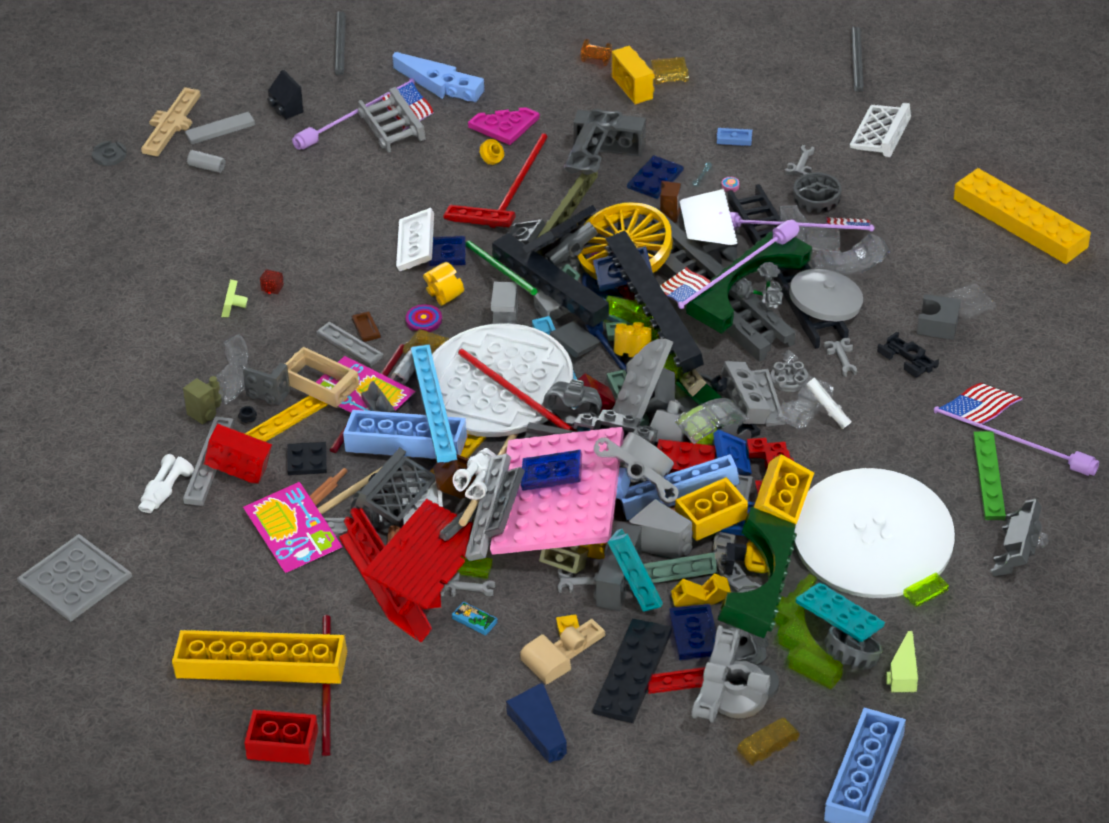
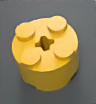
M444 262L423 274V278L428 284V287H426L427 292L431 296L435 295L437 302L441 306L464 292L461 279L456 278L454 274L457 272L448 262Z
M635 322L633 325L616 324L614 333L615 354L623 356V353H628V357H634L643 347L652 342V330L649 327H644V323Z

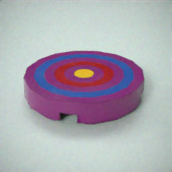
M427 304L412 307L405 316L407 327L412 331H418V333L435 331L442 323L441 311Z

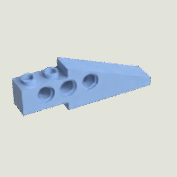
M398 52L393 54L394 69L410 79H414L416 83L440 98L449 95L450 97L477 102L484 92L483 78L456 72V67Z

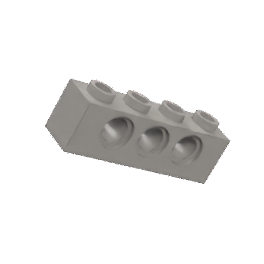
M725 361L720 375L728 379L726 390L737 411L744 416L742 419L743 423L765 424L767 417L770 415V406L767 404L746 362Z

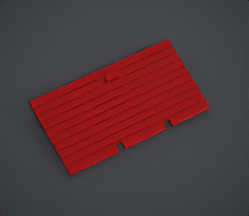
M426 499L362 574L395 591V593L407 598L411 602L413 601L415 604L420 605V607L427 609L444 588V585L439 582L447 584L465 563L463 558L467 559L465 554L473 523L468 522L466 526H463L447 541L440 539V531L457 515Z

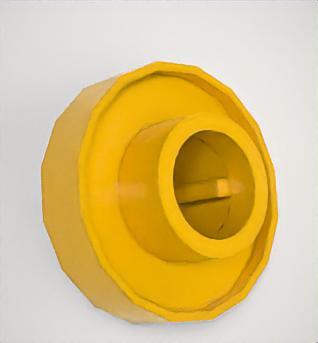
M488 139L481 144L480 155L486 163L494 165L503 160L504 150L498 141Z

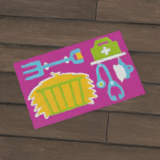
M346 356L338 361V363L358 372L359 386L339 405V407L351 413L352 410L370 411L362 400L361 393L368 390L369 384L372 381L381 389L395 411L416 392ZM326 374L316 381V383L328 389H332L339 382V380Z
M300 482L243 507L285 573L343 547Z

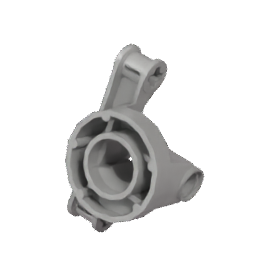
M632 432L627 434L622 441L623 445L621 447L607 438H600L596 441L594 445L595 454L599 457L617 458L624 463L622 467L627 468L630 484H636L640 480L643 482L648 480L655 485L662 502L670 504L677 499L678 489L663 478L675 464L654 445ZM604 443H606V448L608 451L603 450L602 452H600V446L598 444L603 445ZM630 470H637L639 475H633ZM669 489H671L673 491L672 495L674 497H669L667 499L665 497L666 493L664 492V490L668 491Z
M719 625L711 660L707 662L701 692L693 705L692 718L700 717L714 722L717 711L728 717L743 719L754 716L766 704L771 676L764 674L757 665L750 662L735 661V653L740 641L741 630H729ZM745 680L747 681V686H744V684L736 686L732 685L731 682Z

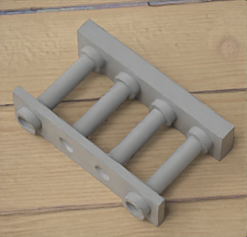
M396 87L389 89V99L366 107L362 100L358 101L360 118H364L378 138L381 148H385L387 152H391L390 143L408 136H416L419 142L426 139L424 126ZM390 105L396 108L375 117L371 114ZM397 115L403 118L382 127L378 124ZM404 125L410 128L389 137L385 134Z

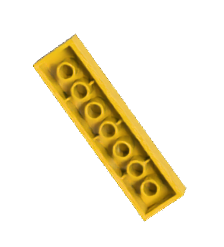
M979 168L955 184L954 200L1065 264L1089 247L1090 231Z
M180 630L172 663L176 678L341 684L347 657L345 635Z

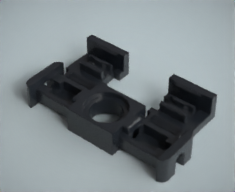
M899 332L889 336L885 345L878 344L877 352L887 359H892L894 354H899L900 352L901 356L912 362V364L907 361L904 362V370L916 378L925 371L930 373L933 371V367L937 368L939 366V359L933 361L925 355V349L913 341L907 343L900 339ZM915 351L917 354L913 355L909 354L908 352Z

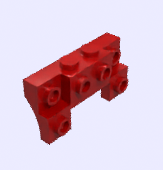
M766 438L747 439L749 458L765 459L766 471L769 462L779 455L794 461L793 457L790 458L786 442L767 443ZM763 480L755 481L757 494L760 491Z

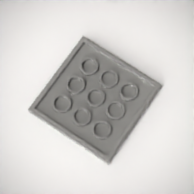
M78 534L19 576L17 580L71 622L130 579L132 573Z

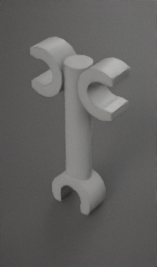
M805 145L801 146L802 155L797 167L793 163H788V169H785L786 175L802 176L807 174L806 172L811 173L812 168L805 166L808 157L814 153L813 146L810 150H806Z
M850 338L842 339L841 343L840 341L824 342V348H828V355L837 352L843 366V376L847 377V371H852L856 375L857 368L849 363L845 351L853 350V345H846L850 344Z
M558 569V577L560 578V583L558 584L559 593H562V588L565 586L569 587L570 592H573V585L593 584L594 577H572V572L563 574L562 569Z
M456 572V575L447 584H444V588L440 592L441 596H444V592L449 590L451 591V597H454L456 589L483 592L486 596H493V590L487 588H495V582L486 581L484 584L460 582V574Z

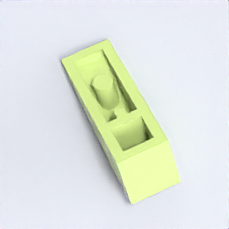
M908 631L891 662L890 672H886V684L891 685V692H917L918 674L913 631Z

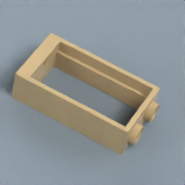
M305 347L301 348L285 363L288 368L289 384L291 387L336 408L359 386L357 371ZM307 365L339 380V382L332 389H328L297 373Z

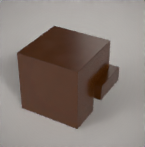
M456 454L457 460L439 462L433 467L437 489L462 499L466 497L465 492L475 480L476 475L474 474L471 477L469 484L463 491H458L455 488L453 475L459 469L467 470V462L469 460Z

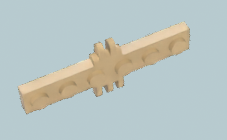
M184 87L167 112L157 111L149 124L156 128L142 146L143 154L159 156L176 131H186L189 129L192 121L187 119L186 116L200 98V90Z

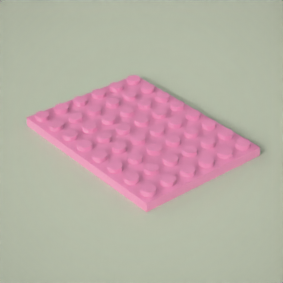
M617 427L508 440L506 453L511 457L508 470L521 467L525 472L504 533L492 536L490 546L492 555L608 542L612 533L620 460L597 456L594 452V445L598 439L607 438L621 447L624 436L623 428ZM604 443L603 445L598 444L600 446V452H602L603 450L608 451L606 448V443Z

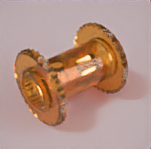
M585 39L581 48V61L585 62L586 58L603 60V65L607 66L612 54L611 44L607 43L605 47L590 45L589 39Z

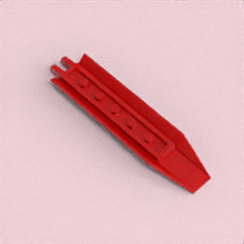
M352 508L350 513L354 520L349 516L344 519L348 533L339 537L387 618L411 637L417 638L419 642H423L432 630V627L420 605L415 604L413 601L411 602L407 598L395 593V591L362 574L385 545L363 509Z

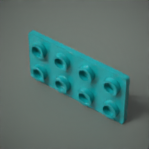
M817 583L796 597L795 600L797 604L859 642H863L885 625L883 620L822 583Z

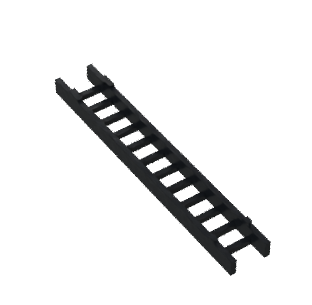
M760 184L755 185V196L737 199L733 190L728 191V202L733 211L741 216V220H750L748 216L766 212L767 218L755 221L783 222ZM757 201L761 204V207L744 210L742 207L744 204ZM741 223L754 246L758 241L762 240L761 238L766 237L769 232L773 231V229L757 232L755 227L763 224ZM807 263L800 270L802 272L811 269V267ZM777 267L780 273L777 277L773 278L815 349L820 348V336L816 331L817 329L833 326L842 339L848 338L849 330L844 321H822L812 324L809 319L812 316L801 311L790 298V286L788 283L792 282L796 275L784 277L782 271L794 268Z

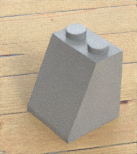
M656 499L629 521L630 525L641 527V552L674 559L681 558L683 555L687 556L692 550V522Z

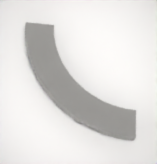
M716 532L713 552L715 553L717 570L721 576L727 578L729 587L736 593L747 592L761 587V585L751 582L746 577V574L741 570L736 561L732 575L724 574V566L721 565L722 553L725 554L727 543H735L736 535Z

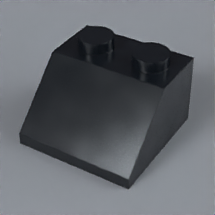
M282 70L268 89L269 98H267L270 107L276 109L279 116L282 115L287 120L304 113L301 86L285 70Z

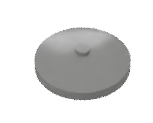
M809 269L798 273L792 279L789 289L791 300L801 311L826 321H845L851 319L860 312L863 303V294L851 279L840 273L825 269Z

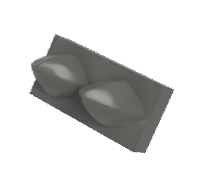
M737 240V244L733 245L712 243L702 248L719 264H722L721 254L734 262L737 258L736 247L739 242Z
M374 381L369 384L367 391L361 393L362 400L370 411L395 413V409Z

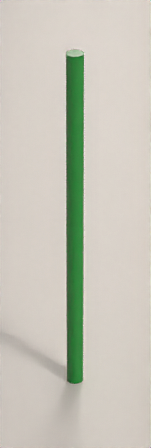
M472 241L466 242V247L531 295L537 294L538 290Z

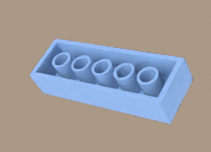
M352 410L343 433L346 452L393 455L400 447L406 451L405 456L436 459L426 415ZM447 417L456 454L461 456L467 439L466 418Z
M867 708L863 709L826 802L824 821L830 823H871L902 742L906 719Z

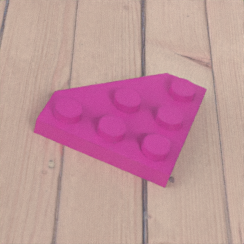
M526 107L519 108V111L509 112L508 109L495 111V114L485 115V112L478 113L468 122V128L511 145L540 119V115L538 112Z

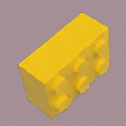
M630 46L612 51V78L634 104L653 99V70L649 69L645 61Z
M779 455L769 462L754 508L797 524L814 472L783 455Z
M725 477L675 499V512L692 522V537L698 541L745 520L748 515V501L729 479Z

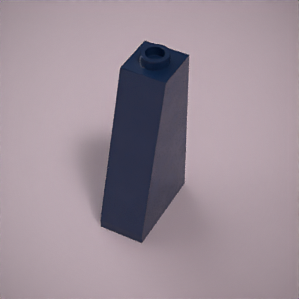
M542 683L506 701L507 715L548 763L554 760L559 761L567 754V741L545 686Z

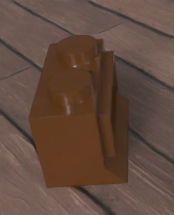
M661 181L660 211L672 222L677 223L680 213L678 199L681 183Z

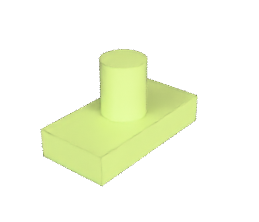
M230 279L222 317H229L232 305L246 308L248 297L235 295L237 281Z

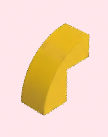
M715 573L702 586L682 579L671 590L674 606L684 609L714 605L725 599L727 593L731 592L727 578Z

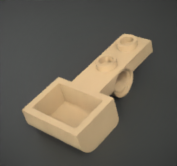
M590 619L577 629L572 626L566 628L562 632L560 640L554 644L542 634L524 646L520 653L521 661L547 685L571 670L570 659L603 638L605 630L593 619Z

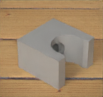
M494 282L491 301L493 324H516L518 313L517 283Z

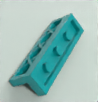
M623 529L617 530L609 539L608 544L643 612L660 608L663 602L628 534L624 533Z

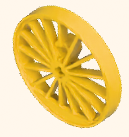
M642 203L616 204L597 212L584 223L585 225L587 222H590L599 234L608 238L613 234L604 230L605 228L610 226L615 234L625 230L624 219L633 216L626 232L636 248L646 246L647 250L658 251L655 256L648 253L653 273L665 263L670 255L673 244L670 223L662 212L652 206ZM639 215H647V217L634 229ZM653 219L658 221V223L643 230ZM621 221V230L618 231L613 224ZM662 228L666 230L665 233L650 235ZM594 237L588 241V243L601 245L585 247L577 255L583 269L596 280L595 267L592 265L593 260L608 256L605 250L607 246L606 239L601 237ZM664 240L663 245L650 244V242ZM600 252L588 259H585V257L583 256L585 254Z

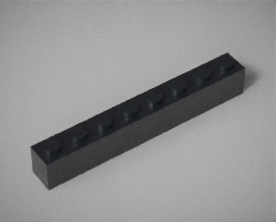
M510 233L492 242V255L496 260H499L521 278H524L534 287L544 292L545 295L554 299L571 313H574L585 323L594 327L609 317V302L537 252L534 253L531 250L526 253L523 249L525 244Z

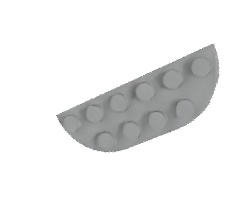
M668 339L654 340L634 356L612 409L613 411L623 415H633L635 418H639L641 422L673 345L672 341Z

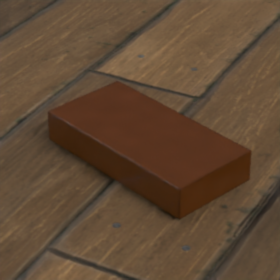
M369 311L352 316V321L363 342L381 338L380 332Z

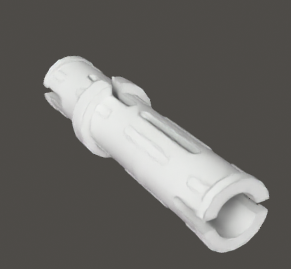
M815 377L805 385L824 406L829 417L832 416L841 429H844L852 422L841 410L842 407L834 402Z

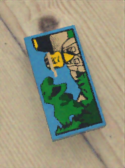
M463 602L452 614V619L485 636L497 624L496 617L466 602Z

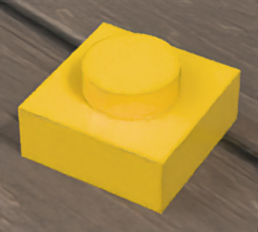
M576 614L556 617L560 636L568 627L572 626L575 629L579 627Z

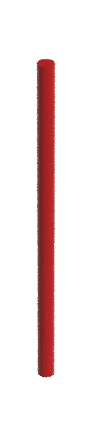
M543 133L540 136L498 210L505 211L547 140L548 136Z
M461 348L458 351V355L561 429L573 431L571 426L466 350Z

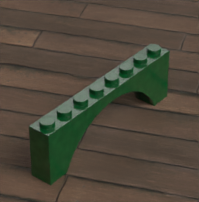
M769 232L765 238L758 241L755 246L747 250L740 258L735 259L730 266L724 268L719 275L713 277L710 281L712 282L772 240L773 233ZM796 237L783 245L775 241L686 304V314L722 334L733 325L734 310L730 305L728 293L740 279L756 272L760 265L769 262L778 267L801 269L811 261L812 246Z
M751 507L744 521L741 533L756 546L763 556L768 570V581L755 590L738 593L728 592L720 607L717 620L763 639L767 631H772L775 624L773 619H775L779 609L776 606L779 605L782 597L781 592L785 585L783 581L788 573L787 568L791 561L790 556L797 537V533H794L796 524Z

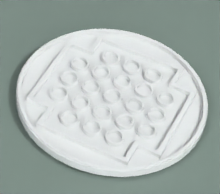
M489 324L466 330L447 340L432 354L447 417L466 418L467 434L474 436L501 437L527 431L526 427L529 422L543 424L548 419L458 355V351L461 348L542 406L544 396L552 385L558 381L570 383L574 379L572 362L564 347L545 332L519 324Z
M862 468L834 474L817 483L808 491L794 533H797L794 545L807 569L831 588L854 596L889 598L915 592L934 581L943 572L951 558L955 533L948 509L941 499L927 486L914 478L885 469Z

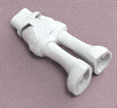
M484 448L475 456L470 457L467 462V470L459 469L453 475L455 488L458 491H463L469 484L471 477L475 474L476 478L466 490L465 496L474 500L483 498L487 492L484 480L490 459L496 455L488 448Z
M171 454L165 455L161 460L162 467L156 478L151 480L146 486L145 492L140 499L139 510L152 513L154 509H158L165 499L172 494L171 488L179 475L184 477L192 476L194 467L182 457L176 459Z

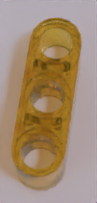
M780 718L742 740L737 747V751L750 765L754 766L755 762L763 761L770 757L771 753L778 752L789 746L788 744L792 741L796 742L800 733L786 718Z

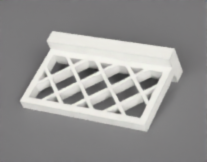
M903 103L900 108L871 105L850 143V148L883 152V156L891 157L911 118L910 104ZM873 111H877V112H880V113H877V114L874 115L872 112H873ZM873 120L875 121V123L872 124L867 123ZM868 130L870 131V132L867 133V134H864V135L862 134V132H864V131H868Z

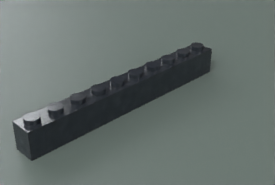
M626 230L605 238L607 255L609 257L612 256L615 268L620 269L619 273L622 280L628 282L627 287L630 293L634 292L637 304L642 305L644 316L650 318L649 322L652 329L658 331L657 336L659 339H668L673 342L668 355L673 356L672 359L675 367H680L684 374L704 365L700 349Z

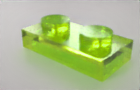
M463 558L465 563L457 571L460 575L489 578L493 565L492 558L472 561Z
M935 572L905 588L903 595L915 607H918L948 591L949 585Z

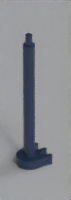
M601 321L594 327L586 325L588 332L601 341L619 368L626 371L625 363L619 355L614 353L613 347L602 334L604 331L603 322Z

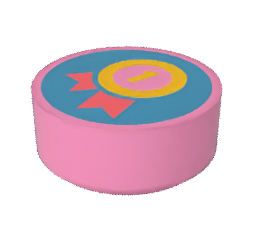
M734 177L724 178L722 180V189L726 192L731 190L733 192L739 189V180Z

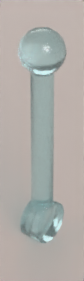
M711 163L705 164V168L700 176L692 182L693 186H699L702 177L708 169H711Z

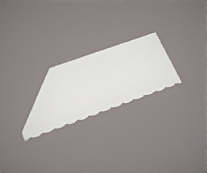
M724 189L685 198L680 201L688 239L728 245L737 244Z

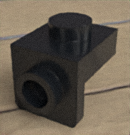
M727 543L725 554L722 553L721 565L724 566V574L732 575L735 561H744L747 550L746 544Z

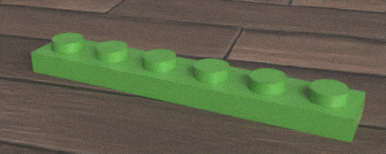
M993 431L974 432L973 437L985 520H1005L1006 515Z

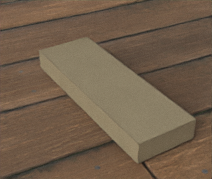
M696 369L684 374L680 370L676 374L692 396L706 384V381Z

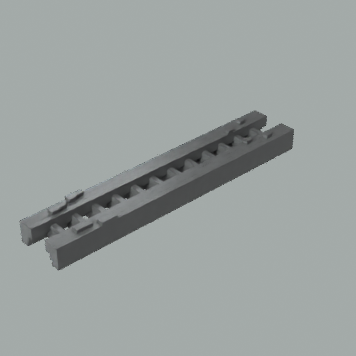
M665 215L671 226L673 244L669 257L658 270L668 279L686 267L692 272L701 269V271L696 273L707 279H712L719 275L724 267L693 239H688L687 234ZM632 217L624 219L625 230L628 229ZM653 219L643 230L658 223V221ZM621 221L618 222V231L621 230ZM662 228L658 230L659 232L656 231V233L654 232V234L652 233L650 235L665 233L666 230L665 228ZM664 240L650 242V244L661 245L664 243ZM647 250L648 253L651 254V255H653V256H655L656 253L658 252V251ZM736 284L731 288L728 293V299H735L730 302L734 310L733 325L726 332L759 362L764 360L767 352L771 351V343L777 338L788 347L795 344L796 332L771 310V307H765V303H762L754 294H749V298L741 300L739 297H736ZM743 308L746 309L745 311H743V312H741V313H739V314L736 313L737 311H739V310H741V309H743ZM754 318L757 319L756 321H754V322H752V323H750V324L747 323L748 321H750V320H752V319H754ZM766 328L768 329V331L762 334L759 333L760 331Z

